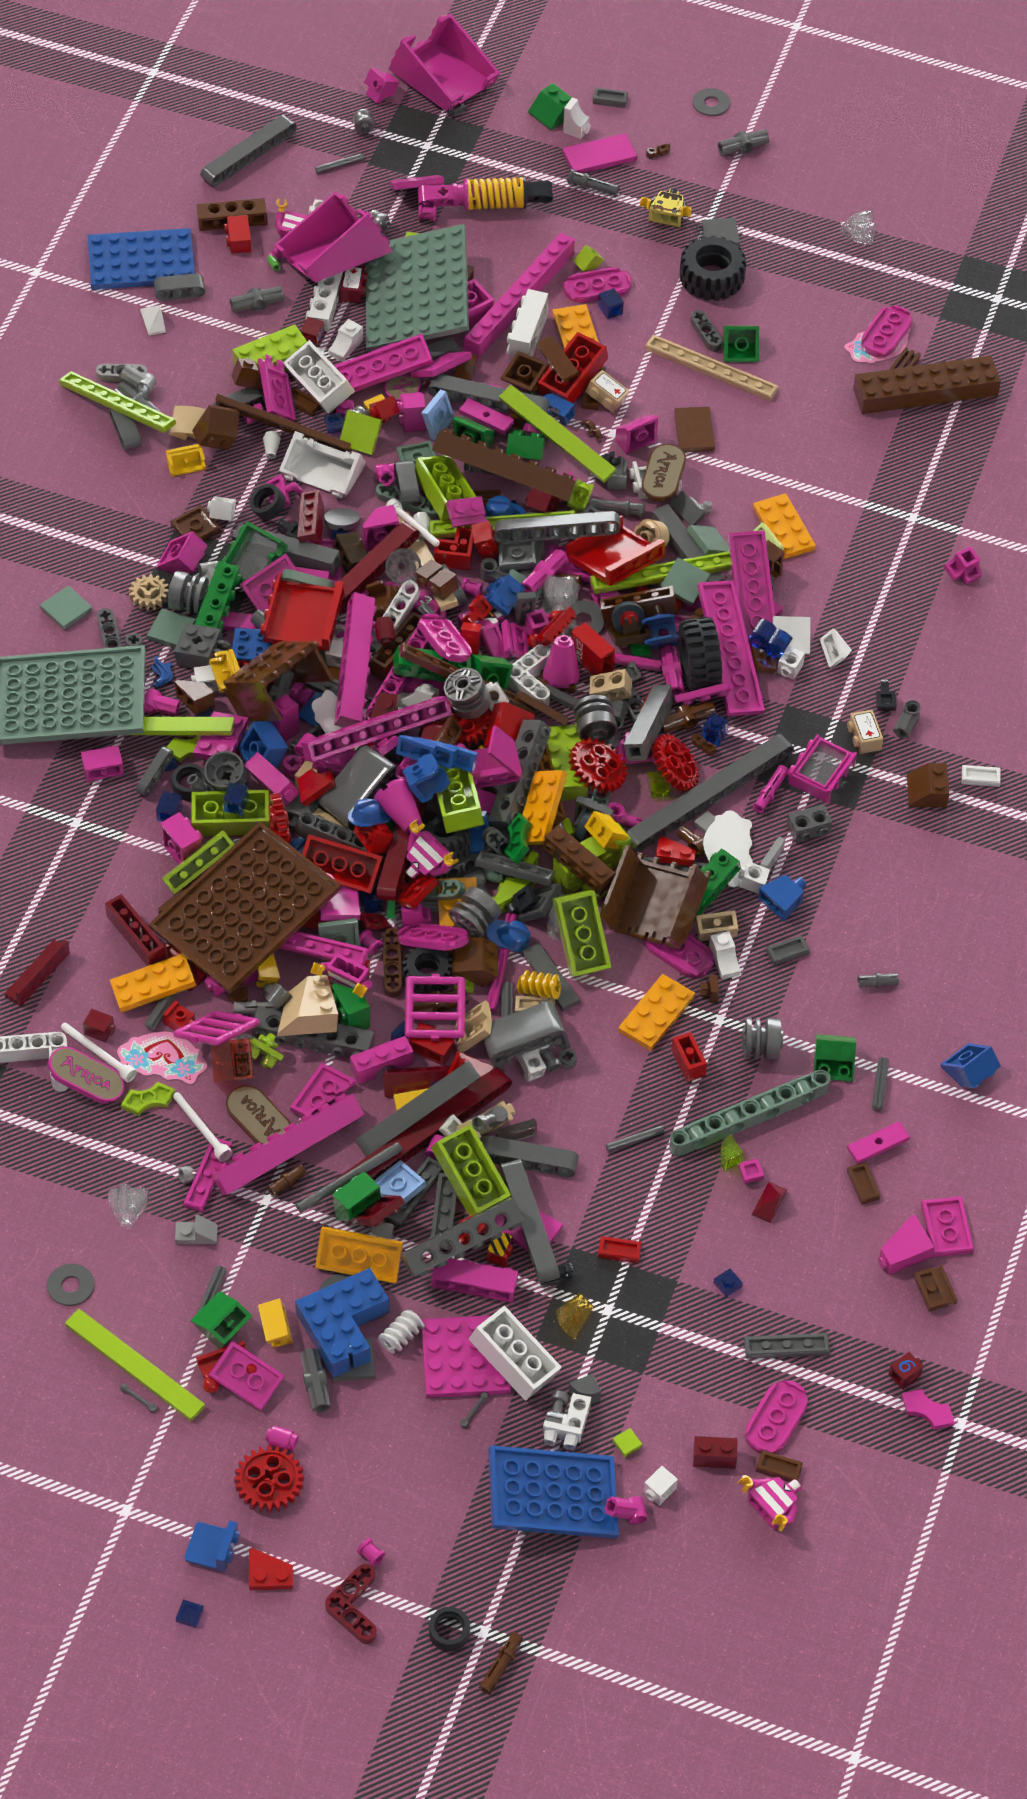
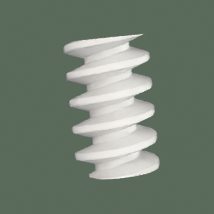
M403 1311L401 1316H398L395 1322L390 1324V1328H386L384 1333L380 1334L379 1342L391 1354H395V1350L401 1352L403 1349L400 1343L407 1346L408 1341L406 1338L412 1340L414 1338L412 1333L417 1335L419 1333L417 1327L423 1329L425 1327L424 1323L413 1311Z

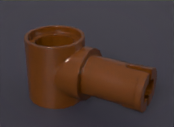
M682 826L678 830L677 835L688 843V847L696 850L695 858L704 855L703 840L705 835L694 834L686 826Z

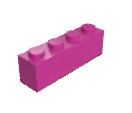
M453 1258L446 1260L448 1264L438 1269L434 1266L431 1287L513 1303L518 1283V1271H514L511 1268H499L491 1264H478L470 1260L462 1261Z

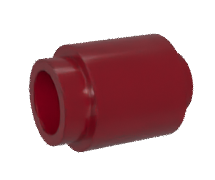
M391 617L376 619V640L383 646L391 645L392 641L395 640L394 624L391 621Z

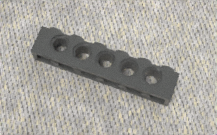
M523 720L515 742L522 770L521 779L517 782L500 784L488 818V822L498 830H508V826L518 813L522 814L534 772L538 770L552 730L542 720Z
M259 1006L254 1018L259 1019L260 1024L252 1028V1036L259 1039L261 1034L267 1036L269 1033L275 1035L274 1041L278 1044H289L297 1048L312 1049L319 1053L326 1052L338 1057L350 1058L352 1055L371 1049L374 1044V1031L338 1023L337 1032L277 1036L282 1011Z
M508 1198L408 1249L400 1255L410 1276L421 1278L429 1273L428 1269L434 1266L438 1269L448 1264L446 1260L452 1257L458 1259L466 1254L465 1250L471 1247L475 1250L484 1245L483 1241L489 1238L492 1241L501 1237L502 1231L517 1229L521 1226L520 1222L524 1221V1218L515 1199ZM499 1214L504 1218V1223L501 1226H498L495 1222L496 1216ZM479 1224H483L486 1227L484 1235H480L477 1232ZM462 1233H465L468 1237V1241L464 1245L459 1242V1236ZM444 1242L449 1245V1252L447 1254H443L440 1250ZM425 1252H429L431 1255V1260L427 1264L422 1260V1255Z

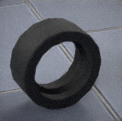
M273 484L261 485L253 492L250 498L251 510L263 520L275 518L284 509L286 503L283 492ZM275 495L273 502L268 507L260 509L262 502L268 496Z
M183 764L177 767L172 774L173 792L183 800L191 801L192 792H195V790L180 786L178 783L180 779L197 774L202 782L208 784L203 767L197 764Z
M452 1606L443 1607L431 1616L429 1621V1638L438 1649L446 1652L456 1651L468 1642L470 1620L461 1609ZM444 1619H455L461 1623L462 1633L456 1639H443L437 1633L438 1623Z

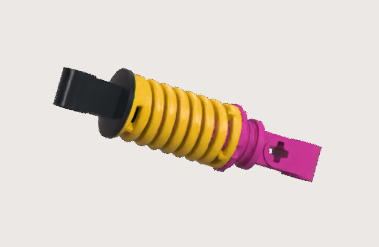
M525 176L520 178L513 177L512 180L510 178H505V180L503 178L498 180L496 178L492 180L487 178L485 181L484 179H479L478 181L477 179L469 180L465 178L461 185L453 183L452 185H422L418 187L419 205L423 207H457L462 205L465 211L473 209L481 210L482 205L484 209H488V204L490 209H494L495 204L497 209L501 208V204L506 209L509 204V208L526 209L527 203H549L553 200L552 182L547 180L526 182Z

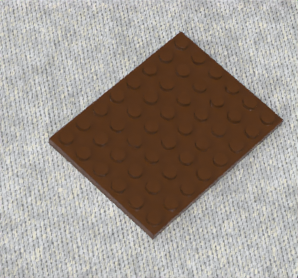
M259 822L148 925L152 931L230 994L328 903L342 887L262 822Z

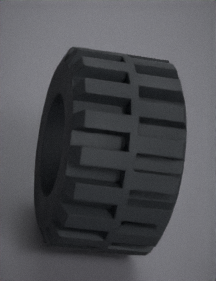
M442 815L439 817L435 816L432 820L429 819L421 832L429 831L450 853L453 852V860L458 859L460 861L471 851L470 829L446 833Z
M415 947V950L410 949L409 954H406L404 957L403 981L405 987L408 976L440 974V977H452V960L447 951ZM423 968H432L436 970V972L431 974H423L419 972V970ZM414 984L415 994H430L437 990L443 992V990L449 988V985Z

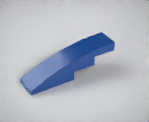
M400 735L398 738L396 754L418 761L423 755L431 753L438 765L449 769L457 767L471 773L475 770L477 752L418 737Z

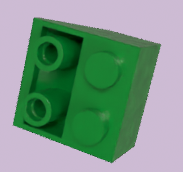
M515 429L508 434L506 454H510V456L516 454L523 458L542 460L547 437L534 432L525 434L524 430Z
M336 983L331 984L339 1024L365 1030L370 1028V1005L364 996L361 998L353 993V988Z
M816 1034L813 1072L824 1070L829 1073L830 1080L853 1081L856 1037Z
M365 1172L353 1177L349 1183L338 1188L332 1194L336 1219L351 1221L381 1199L380 1186Z
M219 1291L190 1322L218 1349H221L253 1315L237 1300Z

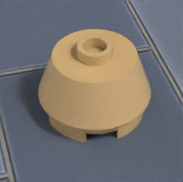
M644 519L634 528V533L651 543L662 539L665 541L666 546L669 542V531L663 522Z

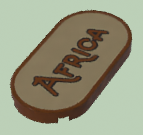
M662 444L652 450L641 486L642 492L646 494L648 499L664 502L676 495L686 464V455L680 447L673 444Z
M250 1085L239 1086L233 1089L227 1096L226 1107L228 1115L255 1144L259 1142L261 1145L266 1143L268 1136L276 1132L278 1135L285 1132L283 1128L291 1124L289 1119L257 1087Z

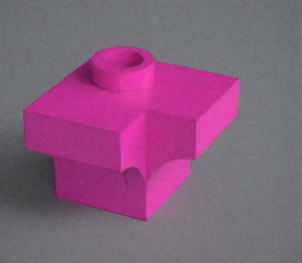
M370 68L364 81L369 86L366 95L375 103H381L384 98L393 96L399 85V81L390 73L381 72L376 68Z
M971 546L957 552L954 558L944 566L945 571L953 582L961 578L968 585L982 576L979 568L981 559Z
M544 609L527 613L524 626L528 635L533 633L539 634L550 622L549 614H545Z
M421 902L414 909L400 905L402 928L409 925L413 928L418 923L432 924L430 908L422 906Z

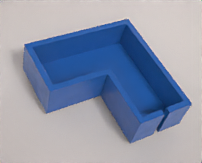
M371 1268L295 1301L296 1315L315 1348L318 1349L319 1355L333 1378L350 1371L349 1355L352 1357L353 1368L371 1361L370 1346L358 1326L389 1313V1298Z

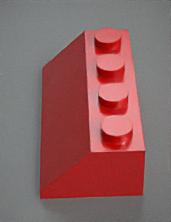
M309 834L302 855L325 873L331 874L340 885L369 894L372 893L377 884L385 862L382 856Z

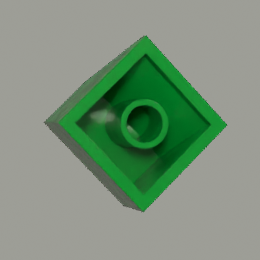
M552 83L540 91L529 108L528 113L551 131L564 123V108L572 97Z
M723 325L724 362H759L760 326Z
M465 417L453 418L455 436L461 437V434L471 437V442L476 444L478 441L489 444L488 448L493 445L495 430Z
M471 654V669L476 670L483 680L493 684L497 682L501 688L507 690L513 665L504 658Z

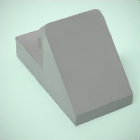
M196 1215L195 1222H176L175 1244H217L218 1225L200 1215Z

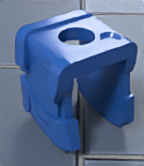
M658 614L642 620L643 624L649 625L652 635L651 639L644 642L648 646H652L653 650L666 645H679L674 615ZM661 630H668L669 635L659 637Z
M431 753L423 755L413 766H408L403 770L409 788L422 803L433 798L434 793H441L446 790L450 784L447 773L442 767H438V763Z

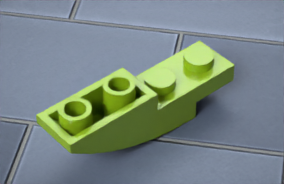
M531 851L529 856H525L522 862L538 866L539 853ZM507 876L506 880L500 883L497 895L495 897L492 896L499 905L501 914L506 911L505 907L515 901L513 898L515 893L526 885L533 888L535 882Z

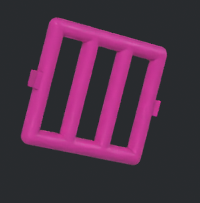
M440 974L408 976L406 978L405 1036L407 1038H431V1041H439V1038H463L465 1036V978L440 977ZM414 984L457 985V995L414 994ZM413 1002H457V1012H413ZM413 1020H457V1030H413Z
M213 1011L175 1030L173 1035L176 1038L190 1040L193 1043L200 1042L219 1046L258 1026L260 1021L257 1018L243 1016V1014Z

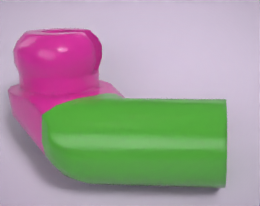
M273 248V251L267 257V261L274 271H278L281 268V265L278 263L281 255L276 248Z

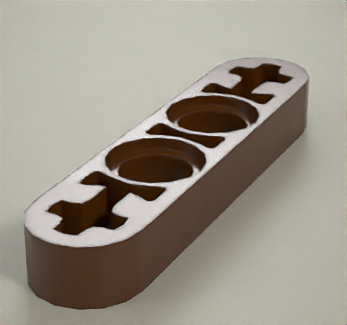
M388 928L383 933L384 992L389 997H397L402 991L401 944L398 941L399 931L395 928ZM390 936H394V944H390ZM395 951L398 955L392 958L388 957L387 953ZM393 967L396 968L398 972L395 974H390L387 972V970ZM391 981H395V989H391Z

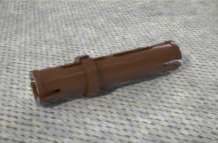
M512 1632L506 1644L499 1649V1655L478 1687L483 1693L491 1695L506 1667L516 1657L515 1653L524 1640L520 1634Z

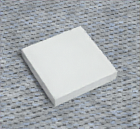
M773 616L772 654H783L787 647L790 646L804 652L805 655H809L810 617Z

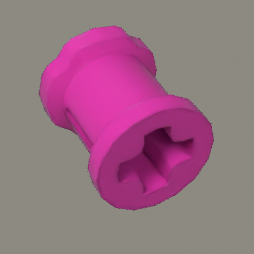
M419 205L418 220L430 219L436 222L437 206L431 208Z
M464 578L461 588L464 593L474 595L476 598L482 593L483 583L480 582L478 584L469 581L468 578Z
M366 929L359 935L360 944L369 949L370 955L376 954L382 948L383 942L375 938L370 929Z
M371 1538L362 1542L357 1549V1553L363 1555L373 1567L380 1564L386 1555L383 1550L380 1551L373 1544Z

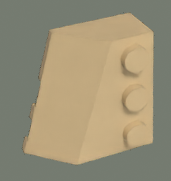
M328 976L306 977L289 991L291 997L284 1004L277 1036L337 1032L338 1012Z

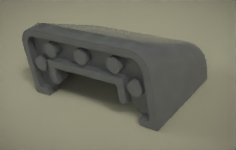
M368 745L359 746L356 749L355 755L334 779L335 786L318 798L320 807L352 831L355 825L348 820V813L353 810L356 802L364 798L374 799L375 794L380 789H383L390 780L397 779L395 775L397 766Z
M547 1000L492 1021L491 1033L483 1039L493 1069L499 1067L503 1072H505L504 1065L507 1062L509 1064L513 1063L511 1058L549 1045L550 1049L554 1048L553 1045H558L561 1051L571 1047L555 1004Z

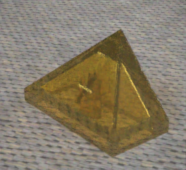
M582 1293L577 1294L556 1310L560 1327L572 1339H576L594 1307Z

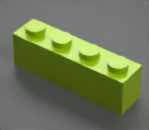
M221 831L163 876L161 880L172 894H176L219 860L235 844L224 831Z

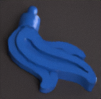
M155 656L154 665H151L152 671L160 676L155 681V684H153L154 688L170 683L173 680V673L170 669L172 663L164 665L158 659V656Z

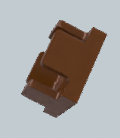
M382 580L366 585V590L369 592V595L366 596L375 598L374 606L377 607L373 617L375 623L377 618L383 617L398 593L399 588L397 585L393 587L391 585L386 586Z

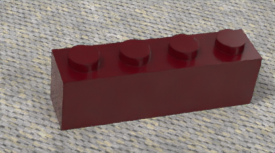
M122 894L105 903L107 918L147 966L166 960L165 946Z

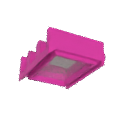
M817 734L813 740L811 739L808 742L806 751L800 753L796 765L790 767L787 774L789 776L788 784L829 803L832 790L837 791L842 776L846 778L849 773V767L855 766L857 752L851 753L819 737Z

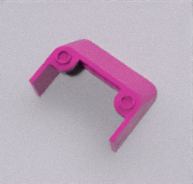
M493 726L489 748L473 750L478 753L476 767L472 772L475 788L512 783L521 779L522 770L515 741L499 727ZM457 743L454 745L464 749H468L464 744Z

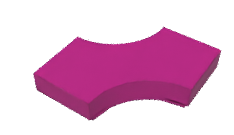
M923 1389L902 1393L901 1397L908 1416L924 1418L930 1423L933 1430L954 1426L955 1422L949 1404L933 1402L924 1394Z

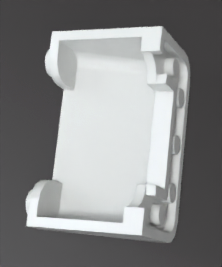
M295 431L279 469L280 473L288 481L293 482V479L331 492L332 496L339 499L346 497L366 464L362 455L353 451L351 454L348 451L342 452L319 444L311 438L310 440L307 438L303 439L304 434Z

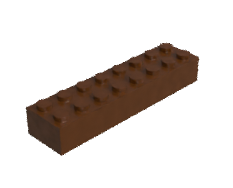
M990 355L855 374L853 389L861 414L998 396L1001 380L993 358Z
M444 428V431L439 430L432 451L569 501L576 483L573 480L574 476L563 473V475L556 474L557 470L546 466V469L540 468V463L529 460V463L522 461L523 457L516 454L508 456L505 454V450L495 447V450L488 448L489 444L478 441L476 444L471 442V437L461 434V437L455 436V431Z

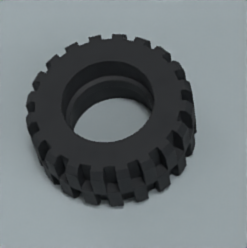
M711 235V237L703 236L701 239L697 238L692 243L690 242L682 251L679 272L680 281L683 287L690 294H695L697 298L702 297L708 301L709 299H714V301H719L721 298L723 300L727 299L729 295L733 296L744 283L746 271L745 254L737 244L735 245L734 241H728L725 237L718 238ZM715 265L723 268V270L709 271L702 267Z
M700 617L681 621L679 623L678 639L686 685L691 690H699L721 684L723 674L721 650L714 620L710 617Z

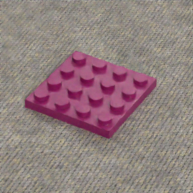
M492 1315L421 1319L425 1326L422 1329L426 1398L481 1395L482 1392H487L488 1395L511 1394V1387L507 1380L469 1341V1337L476 1327Z

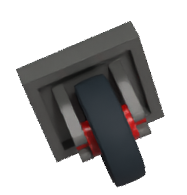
M579 795L575 804L574 830L576 832L574 838L578 842H582L592 837L584 826L594 811L607 814L613 819L614 810L608 806L598 804L590 798Z

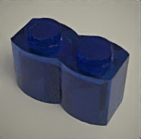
M761 619L748 641L754 647L764 650L770 657L779 660L793 638L787 632L777 629L770 621Z

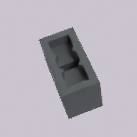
M824 804L789 813L787 827L796 843L831 833L832 820Z

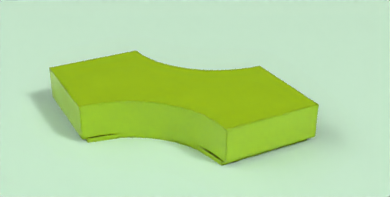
M201 735L189 740L174 737L167 746V748L174 752L172 758L182 762L184 759L194 756L193 751Z
M160 1082L143 1091L131 1089L122 1102L121 1109L140 1116L143 1111L152 1107L167 1108L173 1099L174 1093H176V1089Z

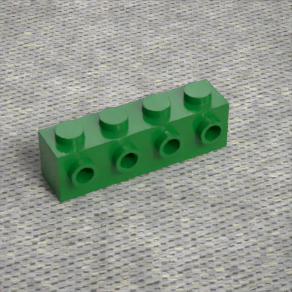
M218 561L194 625L218 628L223 632L225 616L228 617L231 607L229 605L235 599V588L237 585H240L242 580L239 566Z
M400 645L398 646L393 655L394 674L423 680L446 681L447 678L400 657ZM416 648L459 669L471 668V656L465 662H453L441 657L436 651Z
M722 848L718 853L715 852L711 856L710 862L706 867L703 866L701 868L704 874L706 871H710L711 876L696 916L702 915L741 869L740 861Z

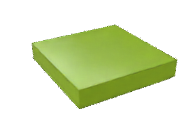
M348 410L340 440L351 443V449L373 455L383 420Z

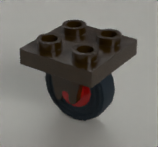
M625 601L620 603L612 612L611 621L613 626L608 627V634L615 646L627 647L633 643L645 644L644 641L652 638L648 627L642 623V620L645 619L644 612L634 602Z

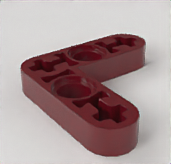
M369 1564L358 1566L325 1601L327 1613L363 1644L374 1642L377 1636L376 1626L357 1610L352 1603L375 1581V1569ZM362 1572L365 1574L369 1572V1578L365 1576L362 1580H360L362 1578ZM353 1585L357 1590L354 1594L350 1595L345 1593V1587ZM331 1602H339V1608L336 1606L331 1608ZM348 1614H354L357 1620L354 1623H347L345 1617ZM360 1623L365 1631L371 1630L370 1636L368 1634L363 1636V1630L359 1627Z

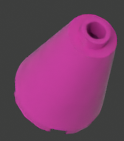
M566 635L558 636L554 640L543 669V678L548 681L550 686L568 688L570 684H577L580 679L574 643Z
M400 778L386 784L388 788L384 791L380 789L375 794L374 799L379 802L380 808L406 833H411L410 824L418 819L417 825L420 826L422 820L407 780L405 781L404 778Z

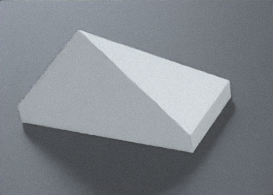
M157 305L140 309L149 336L166 333L161 306Z
M832 629L820 638L829 668L831 669L843 661L852 651L835 629Z

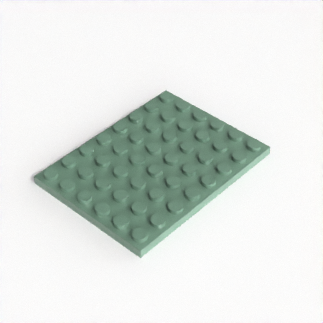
M465 224L389 240V246L393 250L391 253L366 262V273H368L366 284V349L368 352L419 334H423L424 340L469 331L467 234Z
M145 645L0 657V745L144 733Z

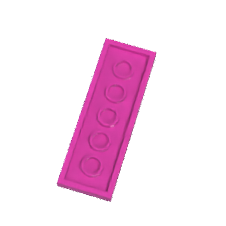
M419 334L334 366L348 380L356 392L433 364V360L423 334Z
M765 530L728 533L732 576L748 639L752 637L772 640L775 608Z

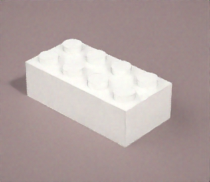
M528 289L526 296H522L521 308H518L516 313L517 320H513L512 333H508L507 343L509 345L506 355H509V363L517 351L533 357L537 347L536 343L540 339L547 320L548 293Z
M310 340L284 361V366L327 414L355 392L348 380Z
M505 1306L476 1327L469 1337V1341L525 1401L549 1383L562 1368Z

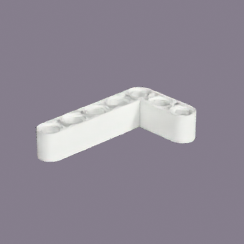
M412 580L403 583L383 617L396 619L394 632L405 621L420 596L417 583ZM409 588H415L413 594L406 593ZM400 603L406 604L405 608L402 610L397 609V606ZM336 625L333 640L343 642L344 637L338 639L336 635L339 632H344L345 626ZM374 629L371 634L373 643L370 650H376L377 652L382 645L377 642Z
M569 624L568 628L564 629V632L559 634V636L566 635L571 638V631L575 626ZM553 643L547 646L538 644L514 662L508 684L517 694L519 691H523L547 706L550 704V691L535 676L541 672V669H544Z
M61 1032L0 1037V1063L49 1059L56 1049L68 1047L67 1038ZM51 1076L54 1090L62 1092L69 1088L57 1082Z

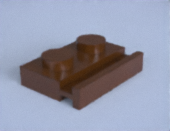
M939 1265L937 1268L932 1267L914 1273V1280L929 1312L947 1307L952 1303L957 1304L958 1299L942 1265Z

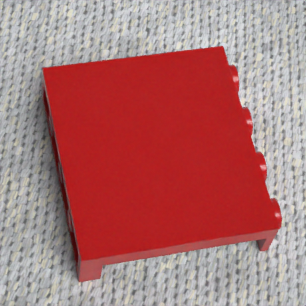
M620 516V530L617 534L579 537L566 544L568 561L612 586L664 558L665 541L658 539L653 543L624 527L623 516Z
M278 573L277 580H273L272 584L273 594L269 595V609H265V623H262L260 628V634H263L264 642L276 644L281 641L290 642L293 640L295 642L316 641L320 646L318 650L330 651L345 594L344 582L337 581L335 588L282 581L281 573Z

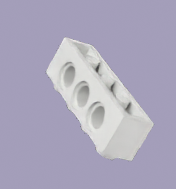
M343 272L317 282L318 285L314 286V298L310 300L311 309L307 311L306 319L310 317L324 321V331L329 332L340 296Z

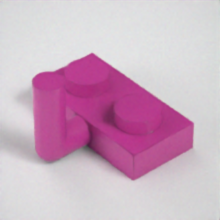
M282 474L266 482L267 484L277 486L283 492L286 500L284 508L291 505L289 492L294 490L300 498L301 493L305 492L296 482L287 485L286 479ZM275 495L269 496L270 503L273 502Z

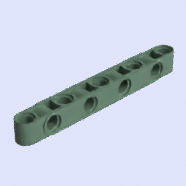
M824 1070L815 1071L692 1122L671 1134L669 1150L675 1156H682L807 1104L828 1092L830 1075Z

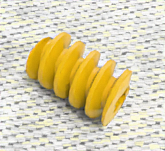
M526 970L518 979L517 991L519 994L558 999L561 993L559 975L555 974L552 977L551 973H547L545 976L544 972H540L538 975L536 971L531 973L529 970Z

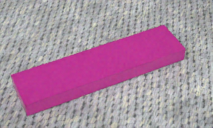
M217 1138L220 1143L228 1145L230 1149L232 1148V1142ZM209 1144L183 1203L184 1207L202 1213L216 1184L211 1174L216 1171L215 1167L224 1163L215 1157L214 1148L211 1144Z

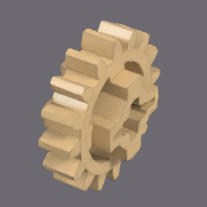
M152 574L149 577L142 575V579L137 577L136 583L131 582V587L129 588L130 601H133L134 606L139 604V609H142L144 606L147 611L149 607L156 610L157 605L162 607V602L167 603L168 584H165V579L160 580L158 575L153 578Z

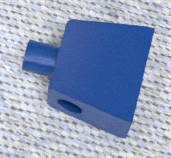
M783 875L761 886L758 899L784 922L802 903L804 896L802 889L806 887V882L801 877L792 881L787 875Z

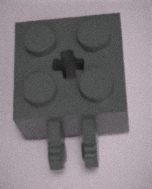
M186 623L174 649L177 666L188 668L210 665V659L219 658L215 657L214 653L228 651L233 645L229 641L223 640L221 629Z

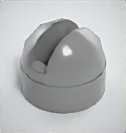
M190 1166L178 1168L180 1181L182 1183L192 1181L195 1177V1174H192L194 1169Z

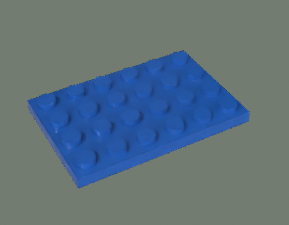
M191 228L88 235L91 290L154 286V280L158 277L195 274Z
M490 1445L488 1448L492 1528L614 1539L619 1536L618 1518L611 1517L605 1512L607 1499L616 1497L614 1456Z

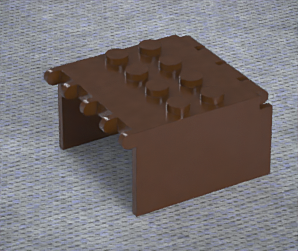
M293 640L273 644L251 660L249 664L236 671V674H232L224 680L225 688L223 690L237 715L248 717L249 721L282 720L266 687L271 681L278 679L287 669L294 673L292 683L332 682L334 678L318 651L320 647L318 642H295Z
M625 846L600 912L601 920L610 930H614L616 933L628 935L630 932L631 937L646 940L647 938L648 942L663 945L665 942L666 947L677 950L681 949L682 944H686L711 872L706 871L704 874L697 864L690 866L688 872L677 870V862H672L670 867L659 865L660 858L655 857L652 863L644 861V853H639L637 856L629 846Z

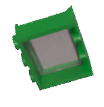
M246 521L245 525L240 528L236 540L231 543L228 554L221 562L239 566L240 574H242L241 582L243 583L283 556L289 546L277 537Z

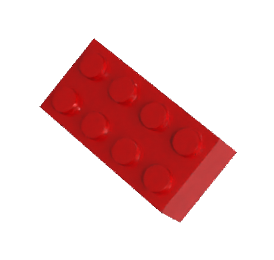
M578 331L563 349V352L578 370L579 375L563 383L550 366L538 381L540 395L554 394L574 403L608 360L607 346Z

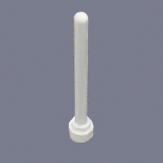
M390 499L387 502L386 506L394 505L396 514L405 522L418 529L420 534L433 546H439V540L402 509V504L398 500Z
M63 1023L61 1025L63 1031L119 1071L120 1077L125 1082H131L135 1078L137 1070L134 1067L126 1064L123 1065L69 1024Z
M179 1092L174 1093L173 1098L213 1146L215 1157L220 1162L229 1160L233 1154L229 1146L218 1141Z

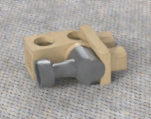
M502 1101L485 1113L464 1122L456 1130L458 1131L471 1124L480 1138L486 1133L488 1135L514 1119L513 1115L516 1112L511 1103L506 1105Z

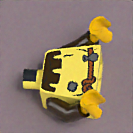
M675 188L670 189L669 192L660 191L657 196L651 199L641 197L639 207L649 209V221L680 227L682 216L691 217V207H688L687 203L683 202V196L679 195V191Z

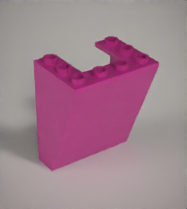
M451 13L439 17L428 39L424 42H418L414 48L411 49V46L416 36L404 37L400 41V46L395 51L396 54L391 59V64L388 68L392 73L446 112L493 85L500 75L497 68Z
M336 191L274 245L285 261L314 282L326 279L393 251L389 246L390 241L387 237L382 236V229L372 221L374 220L373 216L368 211L366 213L361 209L356 211L352 206H349L348 198L344 194H338ZM358 213H359L360 216H361V218H359V219H358L357 216H356Z

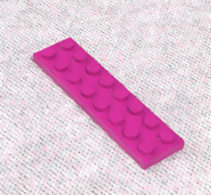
M734 580L699 582L697 589L704 617H710L714 620L718 633L723 673L721 684H733L734 690L729 691V695L723 697L727 716L763 714L765 708Z

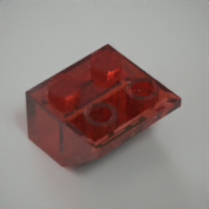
M250 1038L229 1040L219 1046L210 1045L214 1083L254 1078Z

